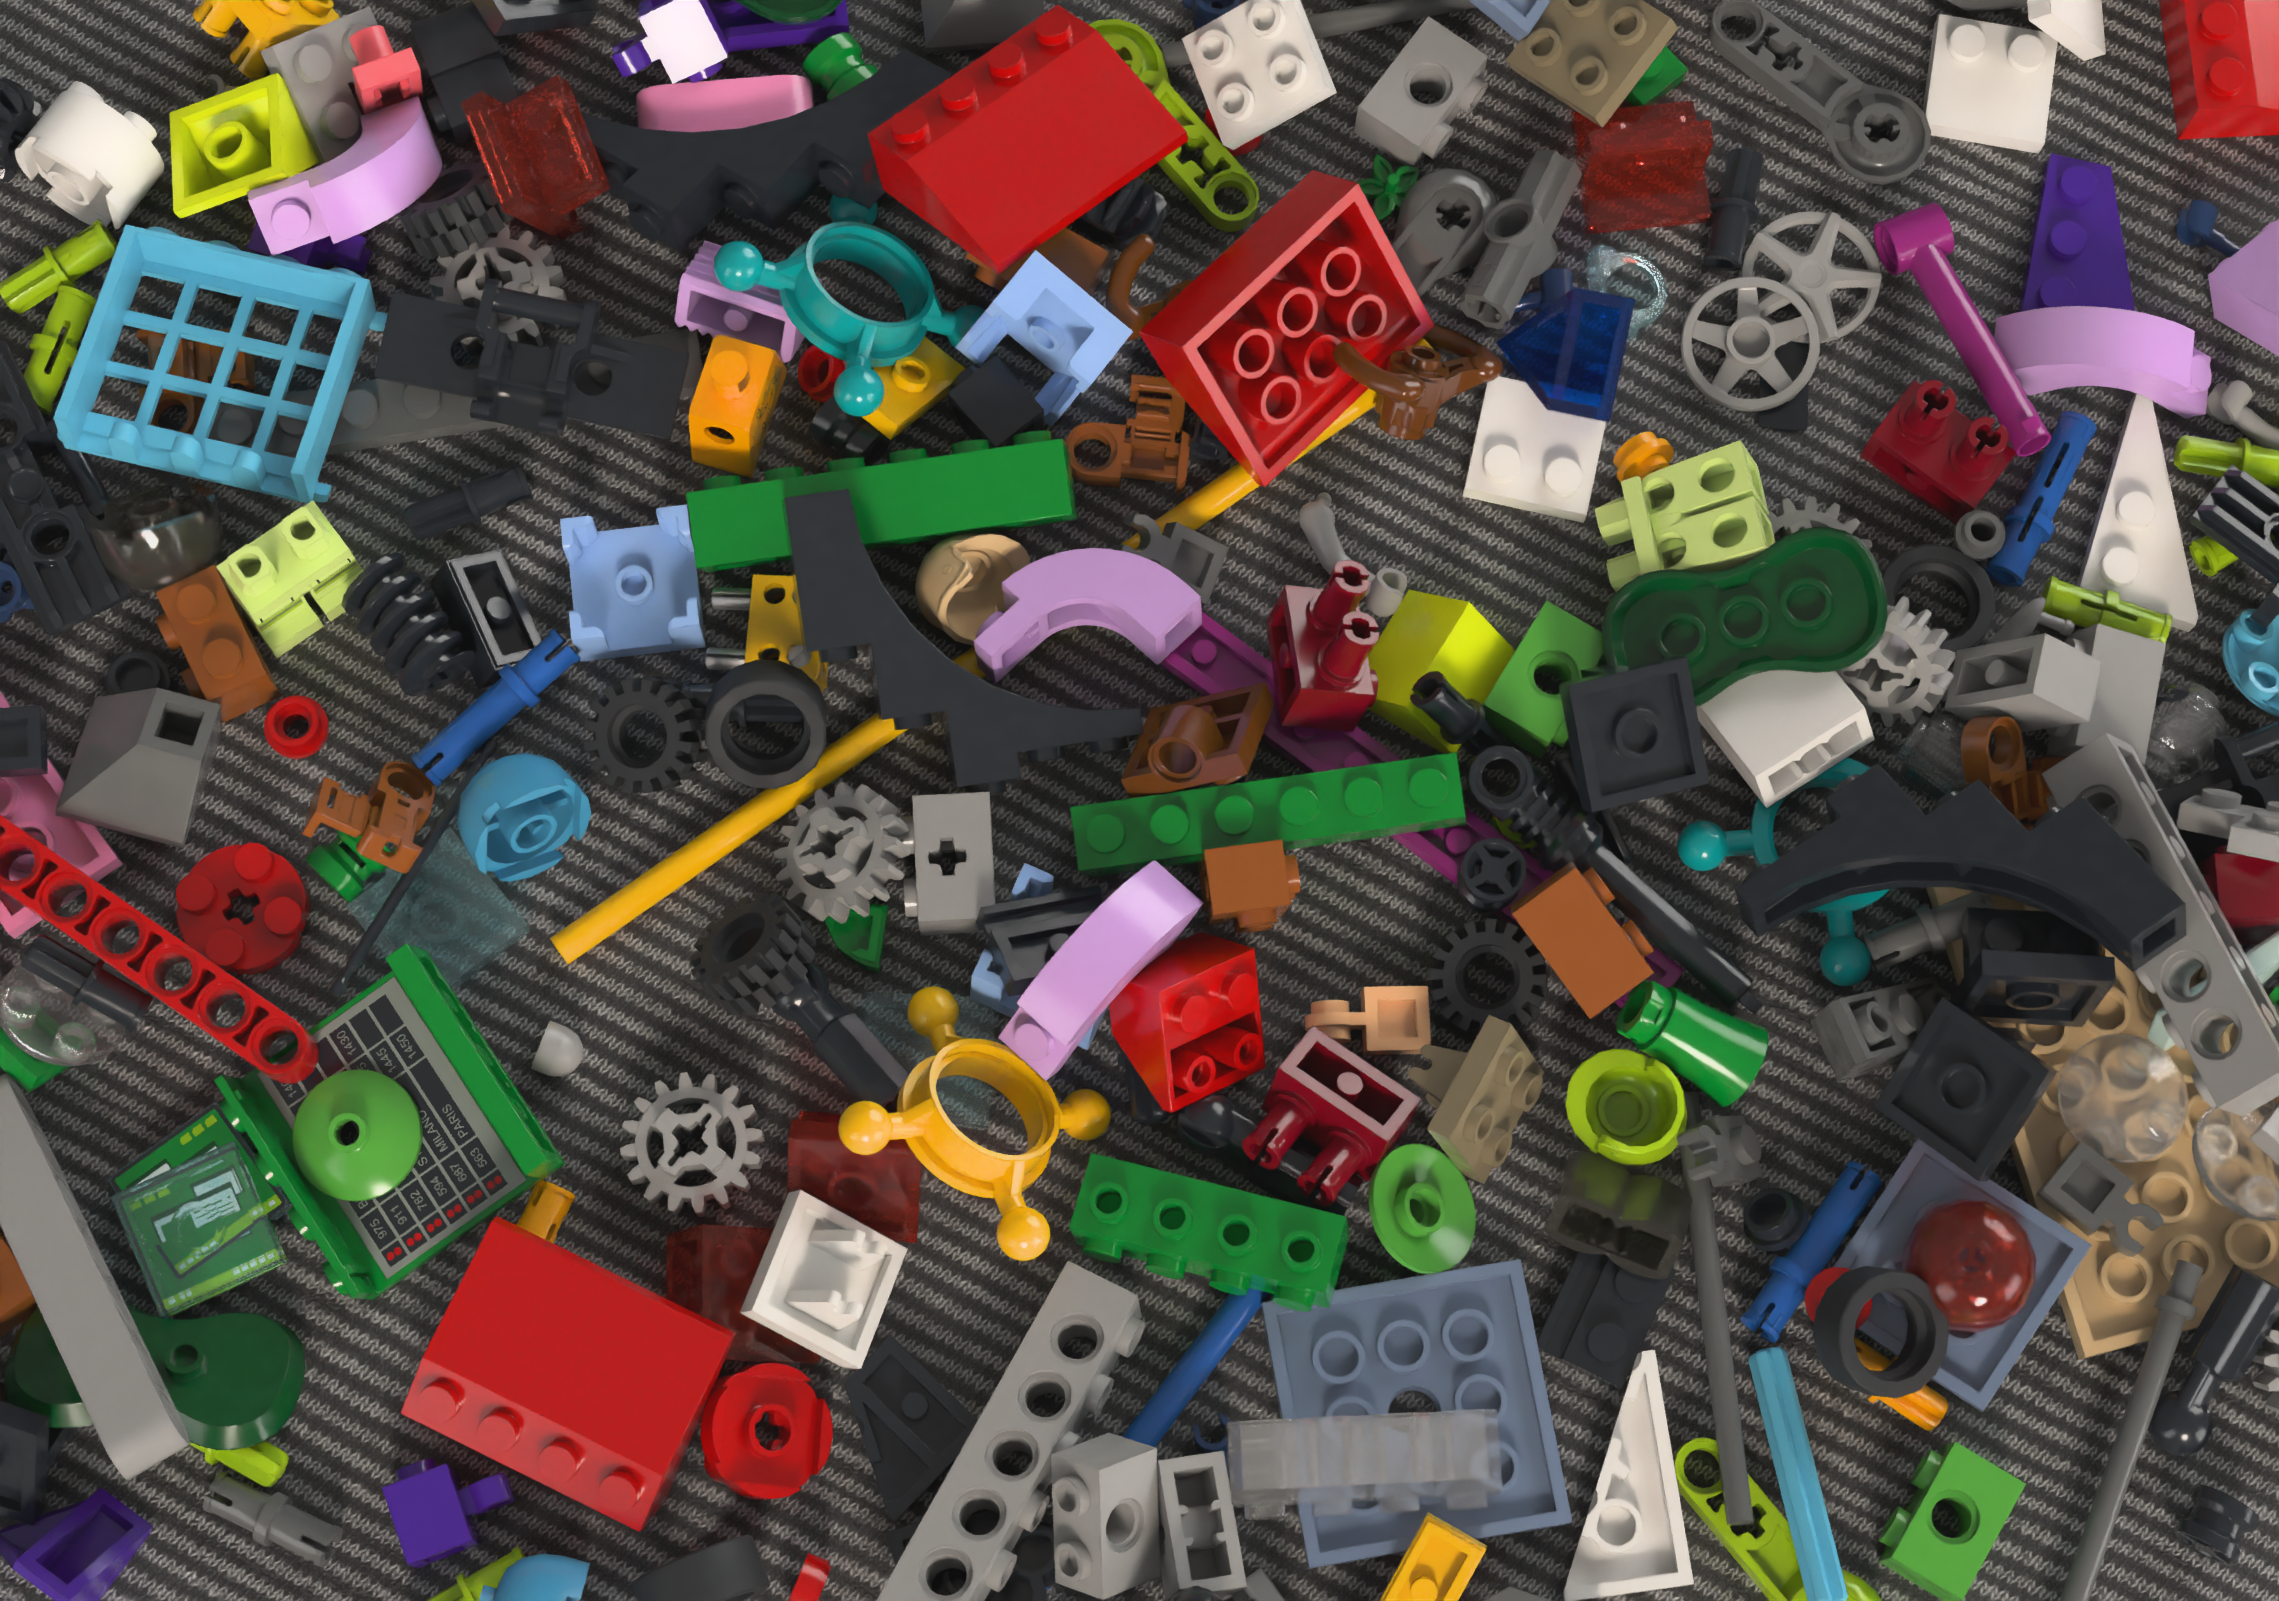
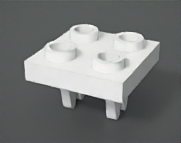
M1248 0L1182 38L1222 144L1232 150L1337 93L1300 0Z
M802 1190L790 1192L785 1200L740 1313L848 1371L861 1369L908 1249Z

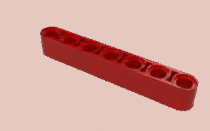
M0 815V890L271 1079L282 1084H294L305 1080L314 1071L319 1061L317 1042L295 1019ZM33 854L35 861L31 873L18 881H10L9 869L13 861L19 856ZM86 890L87 902L83 910L72 917H62L61 904L64 898L73 891ZM138 926L140 933L136 946L129 952L114 954L112 946L116 934L125 927ZM180 962H190L192 965V976L189 982L181 989L167 991L164 983L168 970ZM233 998L243 999L245 1002V1013L242 1019L234 1026L228 1028L219 1027L217 1013L220 1007L226 1001ZM284 1035L297 1036L298 1051L295 1057L282 1065L271 1064L269 1050L273 1042Z

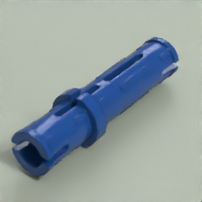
M2074 411L2060 413L2057 425L2051 435V440L2046 445L2018 505L2011 506L2003 519L2004 526L2006 527L2005 541L2000 551L1992 557L1985 569L1987 575L1994 581L2008 587H2021L2025 574L2040 544L2047 543L2055 530L2052 519L2068 486L2072 482L2090 439L2093 438L2097 430L2096 424L2085 415ZM2064 457L2050 487L2046 488L2045 485L2058 458ZM2037 510L2024 541L2019 542L2032 512Z
M553 628L516 665L512 667L507 663L500 669L498 673L501 678L420 751L415 752L411 759L419 769H426L443 754V758L425 773L439 787L451 773L526 705L533 709L542 700L539 694L573 663H577L581 659L579 654L572 646L569 647L567 645L552 660L548 661L549 657L567 642Z
M1848 1161L1845 1164L1843 1172L1809 1220L1804 1233L1792 1244L1784 1257L1777 1256L1769 1267L1771 1277L1748 1310L1740 1317L1741 1322L1755 1334L1767 1314L1770 1313L1761 1326V1329L1764 1330L1760 1335L1762 1339L1771 1343H1775L1778 1340L1779 1334L1805 1297L1810 1281L1814 1276L1823 1271L1871 1199L1882 1188L1883 1182L1869 1169L1857 1188L1853 1190L1862 1177L1859 1173L1863 1169V1165L1860 1163Z

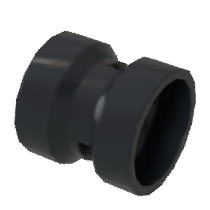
M834 395L820 408L808 430L809 435L821 446H836V450L840 453V459L864 458L865 467L872 466L892 442V440L888 439L862 417L845 413L836 403Z

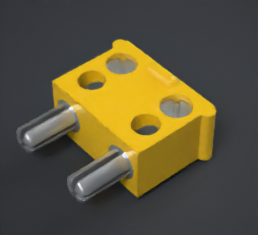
M753 575L752 589L715 587L712 590L711 604L714 609L749 611L746 649L708 648L705 654L707 656L705 663L709 670H732L736 666L754 660H771L778 657L779 661L802 669L819 686L821 693L827 688L829 662L820 663L818 651L806 653L803 651L793 576ZM778 598H784L781 602L773 604Z

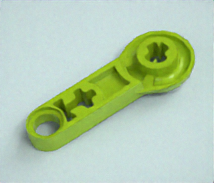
M1121 19L1097 20L1089 24L1102 35L1187 131L1188 141L1182 146H1185L1190 151H1194L1199 147L1204 150L1201 164L1212 178L1204 189L1199 187L1203 184L1205 173L1192 160L1184 165L1179 162L1182 146L1157 162V164L1203 217L1216 229L1233 232L1247 227L1254 219L1259 201L1258 187L1252 177L1170 85L1163 54L1153 36L1137 24ZM1218 168H1221V169L1223 170V171H1221V172L1215 174V172H1216V170H1217ZM1222 188H1237L1246 196L1248 206L1238 214L1229 215L1216 207L1213 197Z
M1707 1437L1695 1438L1680 1446L1673 1455L1678 1491L1769 1601H1808L1789 1523L1748 1474L1751 1504L1761 1515L1754 1523L1759 1534L1756 1538L1748 1532L1736 1536L1730 1528L1731 1525H1727L1724 1502L1718 1504L1715 1511L1706 1502L1707 1499L1723 1492L1721 1474L1719 1473L1718 1480L1709 1488L1694 1486L1684 1474L1685 1459L1694 1450H1704L1711 1453L1719 1463L1716 1440ZM1841 1568L1848 1593L1847 1601H1882L1877 1591L1864 1580Z

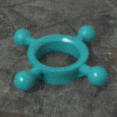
M833 195L829 204V214L833 223L818 229L808 243L798 247L788 259L778 263L763 260L759 250L752 244L745 241H732L719 249L714 258L713 268L717 280L729 290L737 292L746 291L757 284L779 290L784 310L800 333L824 352L845 361L846 369L840 373L834 384V398L838 406L845 413L862 417L876 411L884 398L883 381L871 367L891 366L897 360L911 356L924 339L926 331L947 336L949 342L955 348L984 313L985 309L977 305H965L954 312L944 310L934 291L929 271L920 257L893 234L873 226L878 214L877 201L867 209L847 197L839 198ZM840 259L860 264L872 270L895 289L904 305L906 320L902 322H879L853 313L828 294L819 282L813 265L824 260Z
M1845 758L1768 808L1758 798L1752 812L1750 829L1723 831L1721 827L1710 821L1699 820L1692 822L1679 834L1677 840L1678 855L1686 866L1696 871L1712 870L1718 867L1725 857L1751 855L1754 857L1757 867L1765 863L1772 864L1779 859L1773 840L1774 819L1779 806L1787 798L1809 788L1828 787L1835 789L1845 778L1855 774L1861 775L1870 767L1858 761ZM1890 889L1851 895L1808 910L1810 912L1825 913L1827 917L1830 940L1824 945L1820 953L1819 962L1822 973L1830 982L1839 986H1853L1860 983L1868 975L1871 969L1872 958L1866 944L1855 937L1852 911L1871 905Z

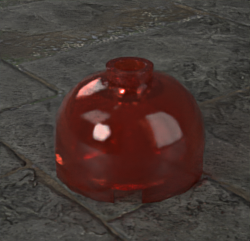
M1958 1199L1935 1206L1915 1223L1903 1247L1902 1271L1912 1273L1928 1284L1936 1307L1947 1317L1950 1330L1980 1333L2003 1326L2023 1309L2035 1285L2037 1257L2028 1232L2011 1213L1987 1201ZM1968 1248V1259L1959 1263V1254ZM1976 1251H1980L1983 1254L1985 1263L1975 1258ZM1972 1265L1980 1271L1968 1272L1964 1269Z

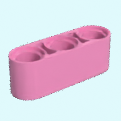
M773 75L650 86L641 90L636 96L638 128L702 132L739 129L787 118L814 107L813 84L803 76Z

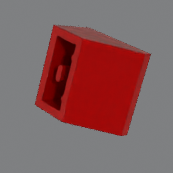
M1204 932L1196 933L1174 943L1172 947L1148 964L1109 1004L1112 1035L1161 1108L1165 1111L1173 1113L1266 1068L1254 948Z

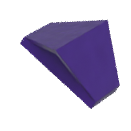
M100 1487L86 1500L40 1515L33 1526L20 1522L0 1529V1554L13 1570L54 1601H99L150 1535L153 1526Z

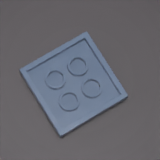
M1918 1138L1834 1267H1843L1850 1270L1863 1266L1889 1268L1912 1273L1930 1284L1945 1306L1949 1324L1947 1353L1932 1380L1980 1412H1983L2092 1245L1992 1180L1977 1181ZM1879 1292L1872 1297V1308L1868 1319L1857 1329V1331L1897 1357L1906 1342L1908 1327L1905 1309L1899 1298L1892 1293Z

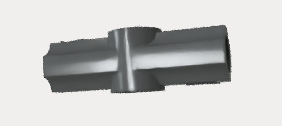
M1537 149L1534 157L1530 158L1511 198L1498 203L1487 214L1483 229L1489 242L1458 302L1467 317L1481 322L1485 327L1504 328L1506 322L1511 320L1530 279L1541 275L1556 260L1558 249L1552 235L1582 176L1581 170L1574 160L1565 158L1556 150Z

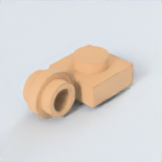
M1428 986L1363 987L1360 991L1361 1012H1350L1348 1001L1323 1000L1312 1002L1310 1004L1311 1014L1305 1016L1306 1031H1309L1314 1026L1339 1044L1351 1041V1030L1362 1029L1363 1055L1421 1054L1422 1046L1431 1045Z

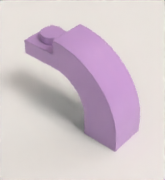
M418 96L360 116L362 125L360 138L352 147L336 158L313 169L290 176L287 179L279 180L247 192L248 201L272 256L328 236L331 237L333 244L358 235L401 212L433 185L441 172L442 157Z
M2094 306L2040 308L1996 318L1994 339L2024 391L2029 396L2067 387L2102 386L2123 389L2143 395L2185 419L2206 414L2208 388L2212 379L2210 369L2211 357L2194 348L2195 331L2184 325L2146 313Z
M1102 548L1075 549L1059 552L1026 565L1002 582L1006 612L997 611L984 621L976 634L974 647L978 668L995 684L1047 637L1060 630L1082 625L1100 626L1118 632L1158 665L1202 625L1201 596L1170 570L1136 554Z
M1156 860L1152 861L1110 895L1054 954L1016 1002L1020 1007L998 1038L1047 1081L1062 1068L1094 1022L1124 987L1148 964L1172 947L1203 902Z

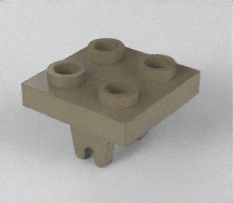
M1551 0L1531 32L1519 41L1505 61L1513 71L1603 128L1677 31L1678 27L1669 16L1643 0Z
M1488 1015L1468 1053L1427 1044L1422 1046L1420 1053L1426 1061L1432 1063V1067L1428 1070L1412 1067L1408 1071L1409 1078L1427 1092L1426 1100L1437 1110L1427 1130L1463 1175L1485 1184L1493 1167H1499L1508 1156L1512 1145V1131L1523 1111H1529L1537 1102L1541 1093L1542 1076L1544 1074V1071L1512 1024Z

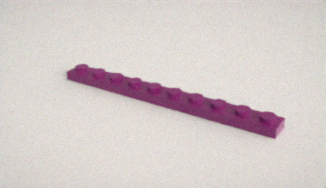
M1202 612V625L1160 663L1202 696L1266 682L1275 704L1261 740L1305 773L1402 760L1357 726L1353 732L1281 726L1272 663L1204 612ZM1465 806L1466 825L1390 835L1455 885H1457V874L1466 852L1475 843L1487 838H1500L1512 843L1521 852L1525 860L1526 877L1516 899L1509 906L1554 874L1550 869L1544 872L1538 866V860ZM1485 882L1481 885L1495 886L1496 889L1499 890L1496 884H1490ZM1509 906L1500 911L1493 912L1506 923L1509 922L1524 931L1511 914ZM1615 918L1618 924L1622 926L1623 923H1621L1619 920ZM1652 946L1654 951L1644 959L1654 973L1645 980L1649 982L1651 980L1655 981L1665 988L1673 986L1685 969ZM1630 991L1613 1003L1623 1008Z

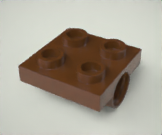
M1266 682L1151 708L1143 726V734L1139 735L1121 777V782L1129 798L1180 792L1184 788L1211 782L1223 785L1231 783L1243 775H1247L1275 704Z

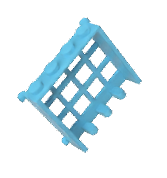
M125 224L53 418L58 429V439L63 442L66 449L299 502L310 503L312 500L327 502L332 488L331 485L318 482L319 474L368 329L384 331L388 314L376 311L370 280L364 279L348 269H320L303 265L297 260L282 254L267 257L241 251L236 246L220 240H212L206 243L180 237L175 232L163 227L154 226L144 229ZM149 276L184 284L172 320L129 310L141 277ZM199 288L242 297L229 333L187 324ZM256 301L299 310L287 346L244 337ZM314 314L343 320L331 356L302 350ZM124 325L166 334L154 370L111 361ZM181 338L224 348L211 384L168 374ZM239 351L281 360L269 397L226 387ZM296 364L325 370L313 407L284 400ZM105 375L148 385L135 422L92 412ZM163 389L206 398L193 435L150 425ZM221 402L264 411L252 448L208 439ZM279 415L308 421L296 458L266 452Z

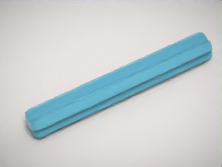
M1782 1347L1758 1350L1749 1357L1748 1362L1807 1600L1847 1601L1848 1593L1787 1352Z

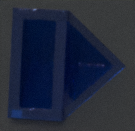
M1574 287L1496 342V344L1547 411L1609 423L1636 299Z

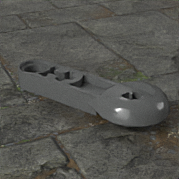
M1724 0L1716 7L1709 30V39L1712 47L1726 60L1821 130L1832 151L1834 160L1846 174L1864 183L1885 185L1903 180L1920 167L1930 150L1931 129L1925 113L1912 99L1894 90L1864 84V82L1753 0ZM1740 16L1747 19L1753 25L1754 33L1746 39H1732L1722 31L1721 23L1728 17ZM1763 37H1769L1767 48L1762 45L1759 54L1754 55L1753 53L1758 50ZM1788 55L1795 58L1794 69L1787 66L1780 72L1773 67L1775 58L1781 61ZM1884 126L1891 131L1889 139L1882 138L1877 143L1868 139L1871 130L1877 132Z
M1444 168L1425 174L1410 186L1401 203L1392 247L1420 299L1436 280L1479 262L1489 242L1484 233L1483 224L1485 217L1498 204L1495 193L1483 179L1466 170ZM1452 208H1455L1462 214L1458 224L1465 225V229L1457 225L1452 226L1449 230L1442 228L1439 221L1443 214L1436 213V210L1439 209L1441 212L1448 213Z

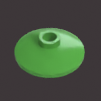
M348 1070L323 1080L306 1096L294 1121L293 1149L302 1173L318 1190L341 1200L365 1201L378 1198L392 1191L409 1175L421 1150L423 1129L418 1107L409 1092L401 1084L389 1076L375 1071ZM355 1121L360 1130L359 1137L355 1143L346 1146L341 1139V1130L346 1123Z
M1406 1144L1385 1154L1373 1171L1368 1196L1372 1223L1381 1243L1395 1260L1406 1268L1418 1273H1439L1456 1266L1469 1251L1476 1226L1474 1201L1463 1174L1450 1158L1428 1145Z

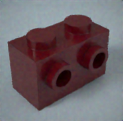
M2227 845L2218 847L2216 854L2206 861L2199 862L2197 866L2239 944H2259L2279 930V862L2227 852Z

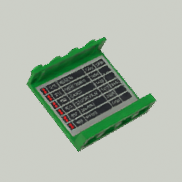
M407 943L385 958L393 971L308 1030L317 1042L319 1061L314 1071L305 1080L294 1084H282L271 1079L257 1068L241 1079L220 1075L214 1080L225 1097L220 1101V1107L225 1117L239 1132H247L259 1151L254 1155V1161L258 1169L270 1184L275 1187L279 1185L282 1187L293 1205L288 1209L292 1223L308 1241H316L328 1260L323 1263V1270L328 1280L339 1293L344 1296L349 1294L352 1299H376L566 1164L428 951ZM298 1039L270 1057L271 1064L282 1065L295 1057L298 1051ZM348 1070H371L382 1073L397 1081L414 1099L422 1121L423 1136L421 1150L409 1175L392 1191L378 1198L365 1201L341 1200L318 1190L302 1173L293 1149L294 1121L306 1096L323 1080ZM355 1121L346 1123L341 1130V1139L346 1146L355 1143L359 1137L360 1130Z

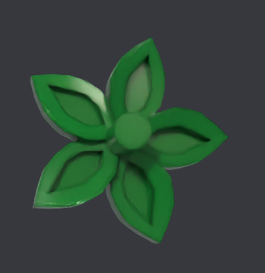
M1376 154L1371 168L1374 178L1362 179L1357 183L1366 199H1375L1372 210L1381 224L1389 218L1393 209L1398 212L1400 211L1401 203L1410 186L1416 182L1420 168L1403 166L1398 168L1394 174L1389 162Z

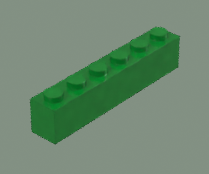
M1032 431L1014 435L1013 446L990 449L988 440H970L952 444L951 455L927 458L926 449H908L889 453L890 463L865 467L864 458H845L827 462L826 473L803 476L802 467H783L765 471V481L741 485L740 476L735 475L703 480L704 490L686 493L696 568L710 573L790 561L781 502L783 498L849 489L860 537L866 550L942 540L962 533L984 534L1078 520L1068 445L1063 439L1052 440L1051 431Z
M1457 753L1070 807L1078 871L1086 878L1140 871L1154 860L1162 867L1197 863L1204 850L1282 839L1284 850L1466 825Z

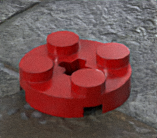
M259 843L231 845L210 853L191 869L189 875L185 876L176 888V899L178 902L177 923L186 944L224 971H235L237 974L252 975L262 973L288 959L296 951L302 940L300 934L306 925V916L309 917L311 903L309 893L299 873L284 857L268 850L267 847ZM242 894L247 899L257 896L260 904L252 909L255 919L246 925L238 917L228 920L227 911L233 907L232 900Z
M762 1363L743 1367L731 1375H726L716 1380L704 1407L701 1419V1444L705 1454L704 1467L708 1476L716 1482L724 1483L732 1492L740 1496L765 1500L793 1495L802 1489L799 1487L804 1485L811 1475H816L820 1472L828 1459L832 1445V1418L825 1399L817 1398L813 1388L806 1383L811 1380L802 1371L786 1364ZM764 1412L768 1413L769 1425L778 1427L779 1430L778 1439L768 1441L766 1449L760 1445L759 1439L755 1435V1425L761 1421Z

